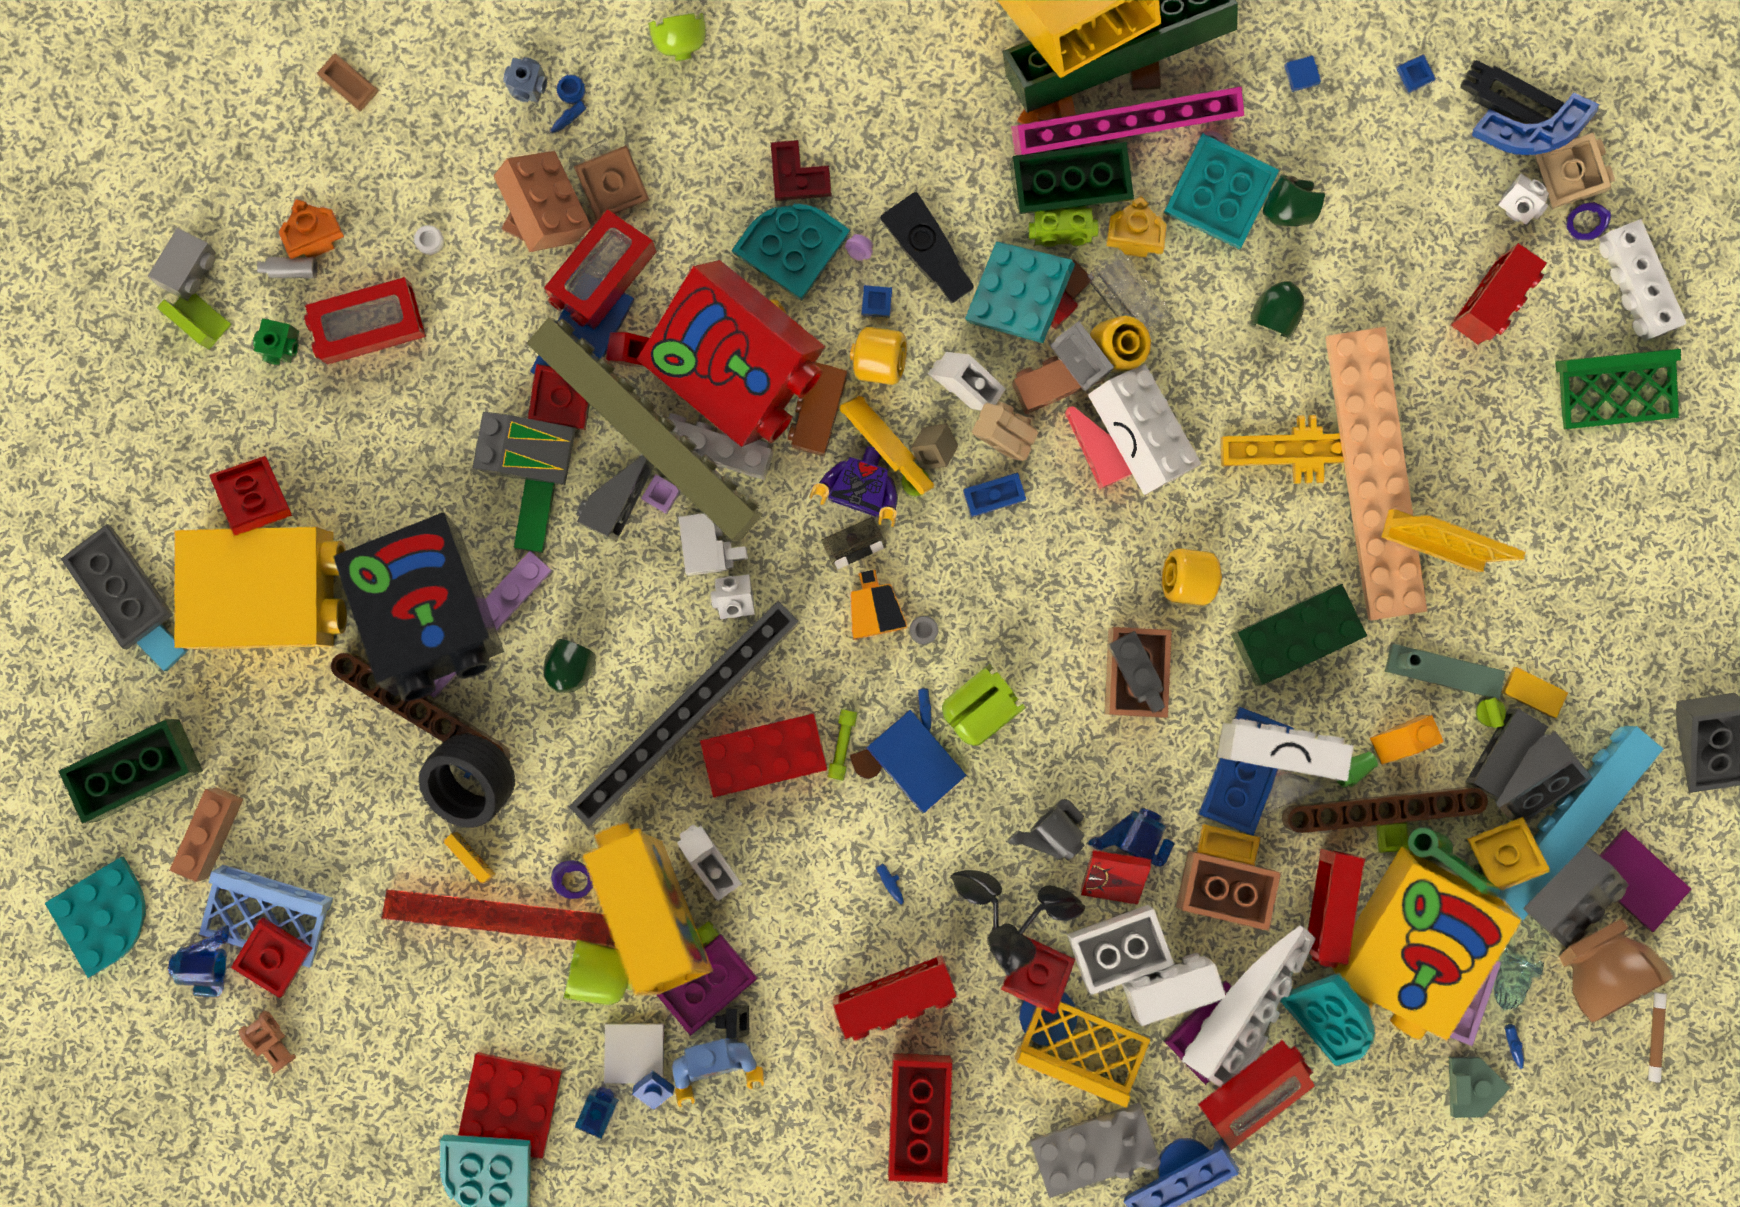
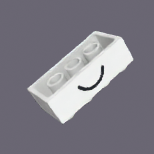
M1146 364L1109 379L1088 394L1144 495L1201 465L1195 450L1184 434L1181 425L1175 418Z
M1233 719L1232 724L1223 723L1217 757L1348 781L1353 746L1344 744L1345 738L1318 735V738L1315 739V733L1290 729L1289 734H1287L1286 727L1261 724V728H1257V722Z

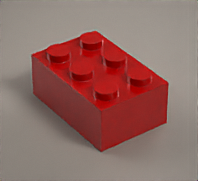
M1516 244L1497 258L1450 326L1478 345L1485 340L1491 341L1497 334L1501 335L1511 323V320L1508 318L1512 312L1519 311L1527 301L1528 297L1525 294L1529 288H1535L1542 280L1544 274L1541 271L1547 262L1521 244Z

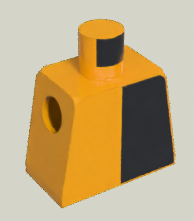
M876 570L859 573L862 590L851 592L853 640L906 629L907 624L891 584L879 586Z

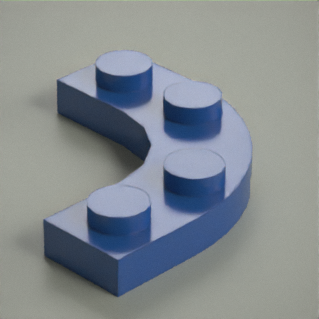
M1573 92L1555 115L1549 120L1538 124L1520 123L1489 109L1474 127L1472 136L1495 148L1515 155H1536L1551 152L1565 146L1576 138L1598 112L1599 104Z

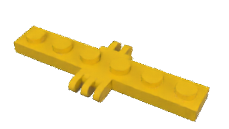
M1298 415L1297 427H1292L1291 435L1223 436L1220 438L1221 466L1292 465L1294 484L1301 483V472H1304L1305 483L1313 482V472L1316 475V483H1324V464L1344 463L1340 434H1323L1322 426H1317L1316 415L1308 416L1307 427H1305V416Z

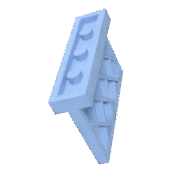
M222 865L211 872L209 883L212 885L199 932L200 935L243 948L247 940L241 939L236 928L247 922L253 931L256 926L253 918L265 913L268 920L280 928L291 921L293 922L300 934L296 938L299 940L303 939L305 944L312 947L302 966L308 968L312 966L326 913L331 907L332 897L226 865ZM220 888L228 890L234 902L224 907L218 898ZM249 897L257 899L262 910L253 915L250 914L243 901ZM237 904L245 919L234 924L226 910ZM276 906L284 907L290 918L278 923L271 909ZM220 914L227 926V929L222 932L209 929L212 917ZM304 914L317 917L315 927L306 932L298 918Z

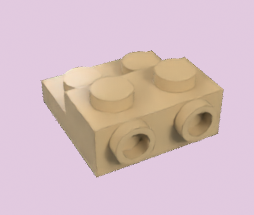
M1594 132L1574 139L1554 151L1535 155L1544 186L1547 189L1546 191L1549 192L1548 198L1552 209L1579 199L1582 201L1611 189V182L1615 181L1614 174L1610 165H1604L1602 156L1606 155L1605 147L1601 138L1596 140Z

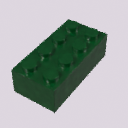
M1338 584L1233 632L1231 636L1255 686H1259L1367 637V634L1343 584Z
M165 719L58 772L81 823L86 824L105 819L203 770L180 720Z

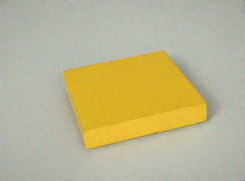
M1523 817L1467 839L1486 879L1501 890L1550 872Z

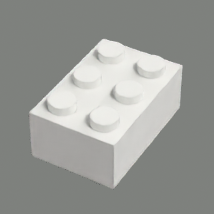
M1149 905L1067 934L1085 987L1090 995L1174 965L1155 910Z
M1193 953L1184 956L1182 963L1123 983L1122 986L1133 1017L1141 1026L1225 999L1226 995L1215 963L1204 955L1199 956V953Z

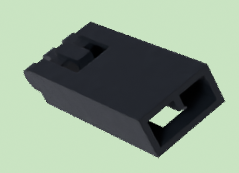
M1478 60L1473 61L1470 66L1472 70H1468L1465 75L1467 80H1463L1460 85L1461 89L1475 96L1473 102L1524 124H1538L1550 118L1509 96L1507 98L1501 96L1502 90L1500 89L1497 93L1490 90L1495 80L1555 112L1554 115L1564 105V102L1495 65L1491 68Z

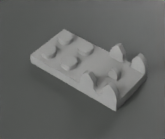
M1140 1102L1127 1106V1108L1124 1107L1030 1139L1049 1199L1114 1176L1121 1179L1130 1178L1137 1168L1144 1167L1145 1169L1153 1170L1161 1163Z

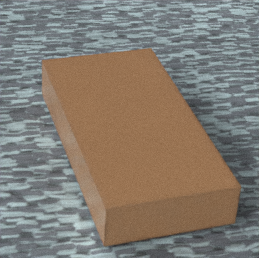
M336 53L316 73L360 112L379 92L376 87Z

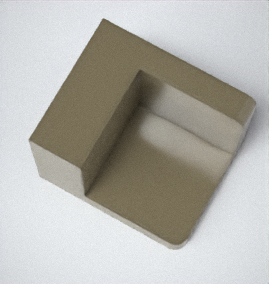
M947 423L923 427L911 446L923 470L947 467L958 448V444Z

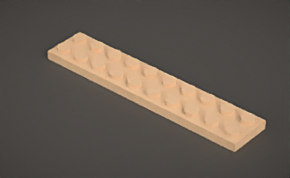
M1386 327L1326 336L1368 620L1427 612L1419 551L1382 538L1388 510L1397 509L1413 515Z

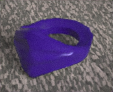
M1595 202L1580 204L1571 210L1567 216L1566 228L1570 235L1578 240H1594L1601 236L1608 228L1611 212ZM1582 211L1597 212L1600 217V225L1596 226L1594 231L1589 233H1579L1573 226L1574 217Z
M564 861L552 870L551 881L553 888L559 895L565 898H582L593 888L586 865L579 861ZM580 871L587 876L585 888L578 892L567 890L565 885L561 884L562 877L566 872Z

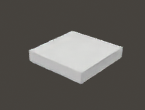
M664 1023L605 1024L604 1083L637 1084L651 1071H655L664 1078Z

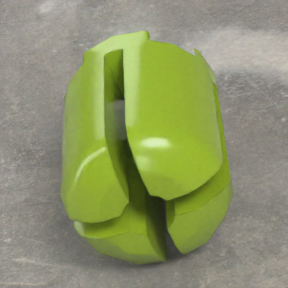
M988 664L946 698L942 704L944 719L961 740L968 745H981L1026 708L1023 703L1019 707L1015 704L1019 699L998 672H995L993 675L990 673L994 669L991 664Z

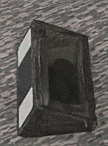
M873 517L821 540L834 570L845 567L887 547Z

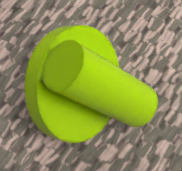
M1496 697L1487 698L1477 705L1476 717L1484 726L1492 728L1504 726L1503 721L1506 717V709L1503 703L1497 700Z

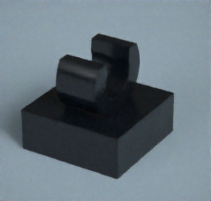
M736 1005L726 1008V1014L715 1016V1028L726 1029V1039H738L749 1035V1005Z

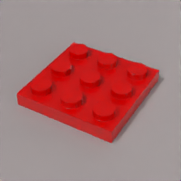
M477 1052L474 1058L458 1136L530 1140L531 1157L543 1159L562 1070Z

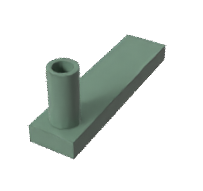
M1391 644L1385 668L1387 673L1490 698L1496 697V699H1500L1506 672L1397 644Z

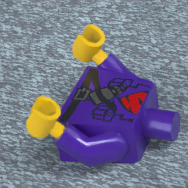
M866 446L862 460L850 457L848 461H840L826 472L820 482L812 488L809 498L812 499L815 494L822 497L821 505L825 504L828 497V501L877 517L879 525H881L883 519H890L892 521L891 527L895 526L898 502L895 483L888 476V470L878 466L881 455L874 447Z

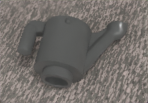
M1062 799L1033 825L1030 830L1031 832L1017 830L1006 842L1015 846L1022 844L1051 855L1057 860L1063 857L1070 860L1084 847L1081 841L1084 833L1075 825V823L1078 824L1084 819V815L1071 801Z

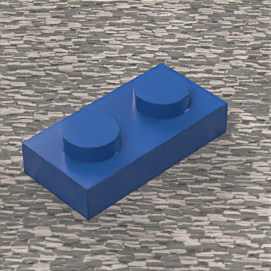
M1018 473L963 489L971 518L1027 500Z

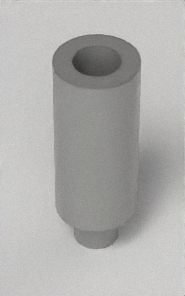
M268 257L266 262L257 263L258 273H267L269 278H317V260L315 257H296L290 259V257Z

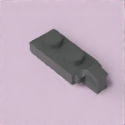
M1133 631L1108 644L1133 696L1137 697L1140 703L1146 700L1152 713L1165 708L1159 695L1160 692L1164 691L1161 685L1162 682L1136 632Z

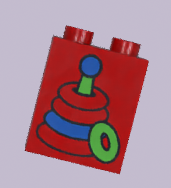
M717 260L694 265L638 356L637 361L740 447H743L761 438H764L769 443H773L784 433L792 420V416L784 409L794 394L799 398H803L817 384L823 370L815 365V362L826 346L725 263Z

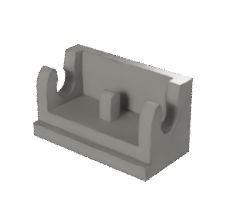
M1079 321L1055 339L1056 341L1050 345L1084 391L1107 376L1114 368Z

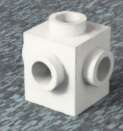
M1521 173L1502 195L1498 205L1506 210V214L1512 220L1522 221L1527 225L1533 217L1538 219L1547 209L1548 204H1546L1549 192L1546 191V187L1540 181L1530 180Z
M749 574L715 579L716 591H711V602L713 608H718L720 619L755 615Z

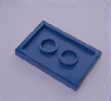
M911 710L866 747L922 814L967 776Z

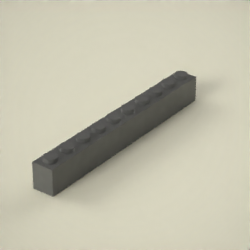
M777 601L568 807L588 828L594 826L800 622Z

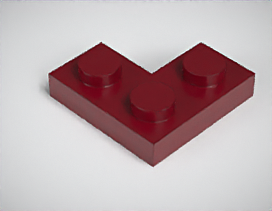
M799 140L770 142L775 201L832 197L829 165L801 168Z

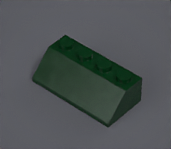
M1127 142L1016 155L1012 157L1010 163L1013 194L1019 214L1134 199Z

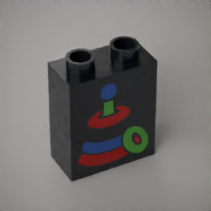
M444 512L333 556L376 684L392 695L397 696L400 694L403 701H413L426 697L436 690L434 680L454 672L461 679L480 675L491 668V657L504 652L461 532Z

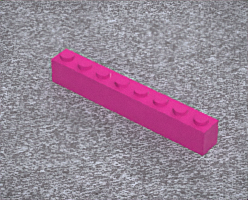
M1242 86L1011 126L1015 155H1024L1245 116Z

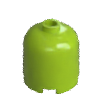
M577 939L563 998L603 1005L618 1003L624 997L626 989L632 990L618 949Z

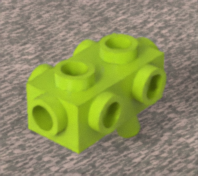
M1087 206L1034 212V222H1029V240H1034L1035 245H1042L1044 247H1053L1057 244L1080 246L1085 243H1092V237H1098V219H1093L1092 208H1086Z

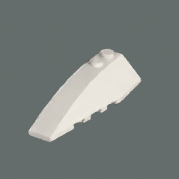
M1299 925L1261 956L1231 987L1226 994V998L1220 1001L1210 1017L1205 1019L1201 1026V1031L1194 1042L1189 1044L1181 1061L1219 1087L1254 1062L1268 1040V1037L1264 1034L1270 1021L1276 1023L1280 1015L1276 1008L1281 998L1288 997L1293 987L1291 986V977L1293 973L1300 972L1316 938Z

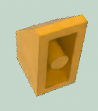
M1420 715L1370 738L1381 764L1418 754L1444 742L1432 715Z

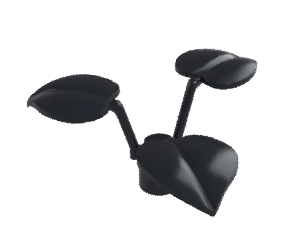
M976 870L958 871L950 877L954 882L957 892L968 902L978 905L992 902L993 927L987 941L991 953L1007 976H1010L1016 970L1034 960L1037 953L1036 947L1023 933L1042 910H1046L1050 918L1059 921L1073 920L1085 911V905L1074 894L1063 888L1049 885L1039 890L1037 898L1042 904L1037 906L1019 930L1008 923L999 926V905L996 896L1001 894L1002 886L997 879L990 874Z

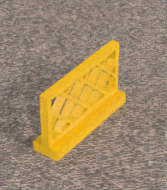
M1397 509L1388 510L1382 538L1475 572H1483L1486 562L1524 560L1526 553L1518 548L1433 516H1413Z
M1061 1001L1058 1006V1012L1061 1017L1045 1024L1041 1015L1043 1009L1036 1006L1022 1043L1015 1054L1016 1062L1127 1108L1131 1097L1129 1093L1151 1039ZM1061 1009L1070 1012V1014L1064 1016ZM1075 1016L1084 1018L1087 1029L1072 1035L1066 1020ZM1040 1019L1042 1025L1036 1028L1038 1020ZM1089 1021L1097 1023V1025L1091 1027ZM1063 1022L1069 1037L1053 1043L1047 1028ZM1103 1027L1111 1029L1115 1040L1099 1046L1093 1031ZM1044 1030L1050 1045L1040 1049L1029 1046L1032 1035ZM1116 1032H1119L1124 1036L1118 1038ZM1090 1033L1096 1048L1080 1054L1074 1040ZM1130 1038L1140 1041L1141 1044L1138 1052L1126 1057L1121 1042ZM1071 1041L1077 1056L1068 1060L1059 1058L1055 1048ZM1117 1044L1123 1059L1107 1065L1101 1051ZM1052 1049L1054 1055L1046 1052ZM1098 1053L1104 1067L1093 1072L1086 1069L1082 1059ZM1134 1060L1132 1067H1130L1129 1062ZM1079 1061L1082 1067L1073 1063ZM1125 1064L1129 1072L1125 1084L1114 1081L1109 1070ZM1106 1072L1107 1075H1108V1078H1107V1077H1104V1076H1102V1075H1100V1074Z

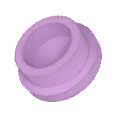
M855 234L845 244L848 254L853 259L861 261L871 258L873 254V243L863 235Z

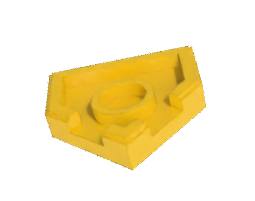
M1140 196L1132 201V204L1110 216L1106 246L1119 248L1118 254L1146 258L1148 252L1163 254L1167 224L1160 216L1157 217L1148 207L1147 201Z

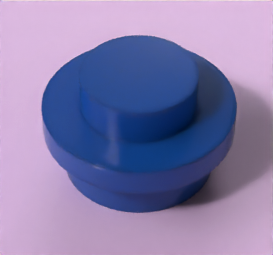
M566 75L557 84V94L563 102L575 104L584 97L585 85L579 77Z

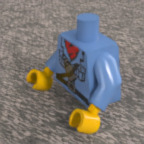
M725 1038L685 1048L684 1056L675 1059L672 1065L677 1104L679 1107H682L681 1101L684 1099H691V1103H695L693 1089L690 1085L691 1082L742 1069L746 1072V1083L749 1089H753V1082L755 1081L760 1082L764 1086L763 1068L757 1066L749 1047L743 1042H738V1039Z

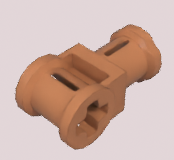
M268 1011L261 1012L259 1018L248 1027L243 1026L239 1029V1036L243 1043L252 1049L257 1057L261 1054L265 1056L273 1067L271 1070L273 1074L296 1058L295 1054H290L281 1042L285 1035Z

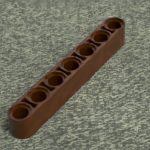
M340 653L332 659L331 671L337 678L440 741L444 742L457 734L472 733L491 741L510 760V751L507 746L429 698L423 697L413 701L401 700L398 704H395L392 700V694L378 684L375 688L371 689L367 684V679L373 672L369 662L362 657L350 653ZM347 659H350L353 663V669L349 674H346L343 670V664ZM421 703L427 708V714L423 719H420L416 714V708ZM445 718L449 719L452 724L451 731L448 734L443 733L440 728L441 721Z
M1459 787L1300 804L1287 807L1282 814V822L1291 831L1308 833L1477 815L1486 810L1488 798L1480 789ZM1471 793L1474 796V804L1468 808L1465 800L1467 795ZM1443 796L1446 806L1442 811H1439L1436 805L1437 800ZM1414 799L1417 802V810L1410 814L1408 803ZM1386 802L1389 812L1385 817H1381L1379 807L1382 803ZM1357 805L1360 809V816L1356 820H1352L1350 810L1353 806ZM1329 808L1332 817L1328 823L1324 824L1321 820V813L1324 809ZM1300 811L1303 815V821L1299 826L1295 827L1292 823V816L1295 812Z

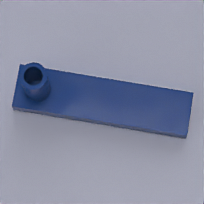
M1219 1139L1214 1143L1213 1150L1126 1196L1123 1202L1127 1207H1178L1239 1175L1240 1168L1230 1155L1231 1149L1223 1139Z

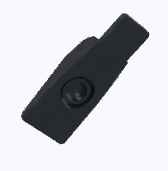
M913 192L881 215V221L905 254L930 282L937 283L949 302L954 303L973 290V283L960 267V262L949 241L917 192Z

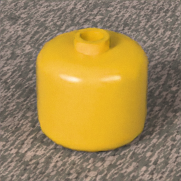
M1123 315L1100 322L1090 333L1092 339L1114 368L1110 372L1112 374L1138 368L1146 361L1150 353L1151 338L1149 331L1143 322L1135 317Z
M873 327L863 328L857 336L856 343L852 344L850 350V360L853 361L855 376L862 381L890 385L897 384L902 378L907 356L905 334L895 330Z
M1176 548L1171 551L1165 560L1162 570V589L1166 599L1174 603L1205 606L1215 599L1222 583L1220 562L1216 555L1207 551Z

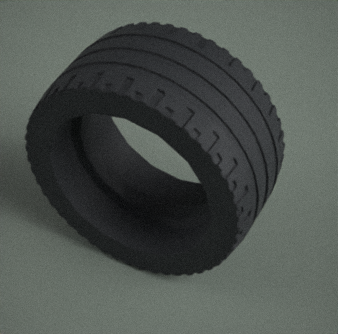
M467 733L454 735L439 745L422 765L418 777L422 796L433 812L453 825L466 828L482 826L491 820L508 802L515 787L514 770L504 752L486 738ZM450 765L459 766L470 772L481 784L485 796L475 795L464 789L454 778Z

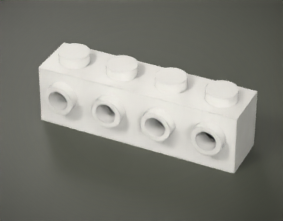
M1641 219L1614 229L1599 238L1600 253L1604 258L1608 259L1612 268L1610 271L1611 278L1615 284H1619L1623 293L1622 304L1626 310H1630L1634 319L1633 329L1638 336L1642 337L1644 342L1687 324Z
M670 413L669 417H667L676 425L674 430L681 437L686 435L697 445L695 450L701 456L707 455L720 467L765 480L773 456L772 449L767 448L768 443L757 440L740 447L725 433L714 432V427L709 424L697 422L695 426L685 423V417Z

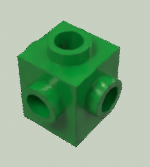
M262 318L259 331H256L253 337L254 352L263 356L262 361L278 366H280L281 361L291 363L292 358L296 356L299 349V341L297 339L300 331L290 324Z

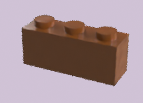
M815 362V365L823 370L822 376L806 396L798 398L795 412L799 413L797 424L792 423L790 426L788 440L792 441L791 446L794 449L825 457L848 374L847 370Z

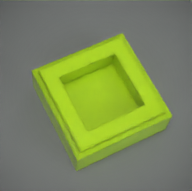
M1407 822L1376 825L1379 853L1398 852L1401 846L1409 850Z

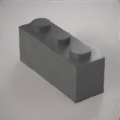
M1508 708L1503 721L1504 726L1497 727L1465 781L1497 801L1529 748L1535 745L1540 737L1545 735L1548 726L1518 708Z

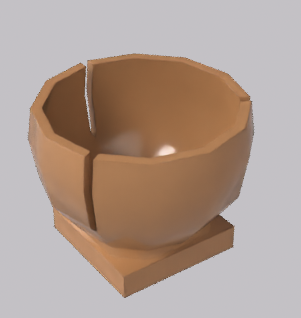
M1622 918L1571 945L1558 956L1564 967L1570 965L1573 968L1572 993L1580 1010L1591 1023H1595L1641 998L1642 994L1644 996L1674 978L1666 962L1651 947L1626 937L1625 932L1629 928Z

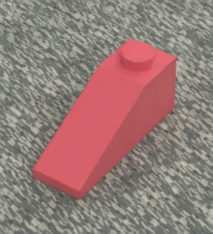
M1074 406L1067 408L1065 414L1100 490L1132 476L1133 474L1112 437Z

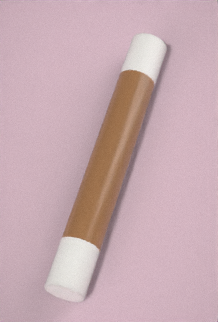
M1654 992L1648 1080L1653 1082H1661L1667 994Z

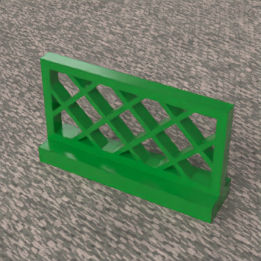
M1681 349L1555 361L1556 372L1560 373L1561 411L1564 429L1679 418L1676 361L1681 360ZM1667 367V380L1660 386L1651 377L1659 368ZM1646 369H1650V370L1647 372V374L1643 371V370H1646ZM1630 371H1635L1642 377V380L1634 389L1623 381ZM1616 372H1622L1619 376L1615 374ZM1602 374H1607L1614 380L1606 392L1594 384ZM1586 375H1593V377L1589 379ZM1578 376L1586 383L1577 395L1570 390L1569 377ZM1647 382L1657 390L1648 402L1638 394ZM1618 385L1629 393L1620 405L1609 397ZM1590 388L1601 396L1592 408L1581 400ZM1661 395L1668 400L1670 413L1661 414L1653 407ZM1633 398L1644 406L1637 416H1631L1624 409ZM1605 401L1616 409L1609 419H1603L1596 413ZM1578 403L1588 413L1581 422L1571 423V410ZM1648 411L1653 413L1652 415H1645ZM1620 413L1625 416L1622 418H1617ZM1592 416L1597 419L1593 421H1588Z

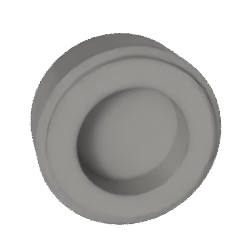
M919 616L910 625V636L918 644H929L938 635L937 623L929 616Z

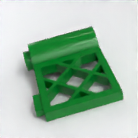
M1418 828L1410 834L1408 845L1415 855L1434 862L1444 863L1484 894L1497 897L1502 891L1452 853V842L1447 836L1428 828Z

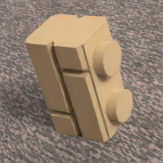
M998 402L997 405L984 404L979 414L980 419L976 421L972 430L973 435L1008 458L1020 461L1027 460L1032 449L1030 446L1034 444L1038 435V431L1029 425L1031 420L1023 415L1013 414L1014 408L1006 403Z

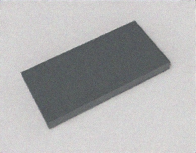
M106 524L61 558L122 649L128 650L174 615L111 525Z

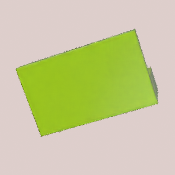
M196 293L191 295L188 301L180 297L172 304L164 299L157 306V309L199 345L209 350L232 325Z

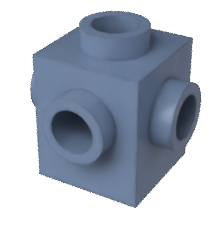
M513 57L511 66H507L505 69L503 80L512 97L521 102H528L529 100L538 103L541 93L543 94L547 87V77L539 62L527 57H523L522 60Z

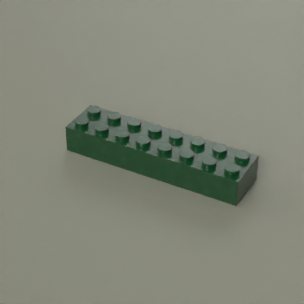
M1159 0L1161 24L1062 78H1059L1029 40L1002 51L1005 75L1024 109L1029 113L1237 30V1Z

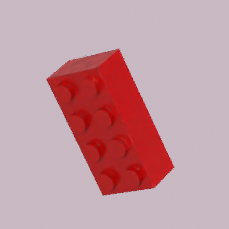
M815 713L700 740L713 798L828 770Z
M940 955L835 995L833 998V1008L845 1040L852 1037L853 1041L870 1035L869 1030L877 1027L885 1030L897 1025V1020L908 1016L909 1020L925 1014L924 1009L936 1006V1009L946 1007L953 1003L952 999L956 998L957 994L944 958Z
M893 1053L888 1181L948 1184L952 1088L951 1055Z

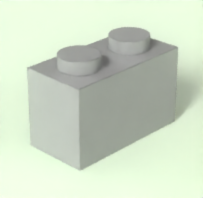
M177 228L148 274V277L157 286L188 301L191 295L198 291L201 283L200 280L206 270L211 269L213 266L216 252L207 242Z

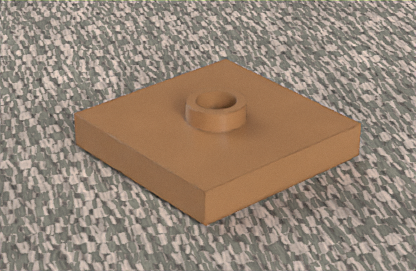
M627 145L574 166L597 221L607 209L615 214L649 200Z

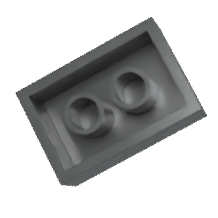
M1585 845L1523 909L1565 948H1568L1571 944L1573 945L1581 940L1584 930L1591 923L1598 922L1604 916L1605 909L1612 902L1619 901L1625 895L1629 884L1612 865Z

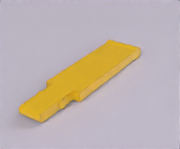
M857 396L840 405V412L852 422L895 472L899 470L920 494H924L934 488L933 482L914 462L915 456L865 402L862 396Z

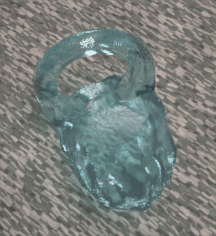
M1505 947L1499 958L1501 965L1493 990L1497 1004L1503 1010H1511L1524 1002L1527 991L1531 987L1532 978L1542 976L1544 963L1540 961L1534 965L1528 962L1524 956L1517 953L1508 954L1507 947Z

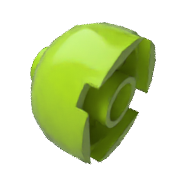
M695 13L663 18V23L658 24V26H656L655 21L648 23L650 36L657 50L665 56H675V61L692 59L691 53L699 50L705 42L706 25L703 13L696 16V19Z

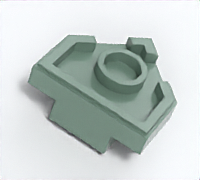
M1478 1056L1449 1057L1450 1116L1453 1118H1483L1511 1087Z

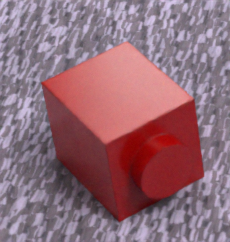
M610 332L606 360L627 366L645 367L637 361V358L649 337L628 332Z

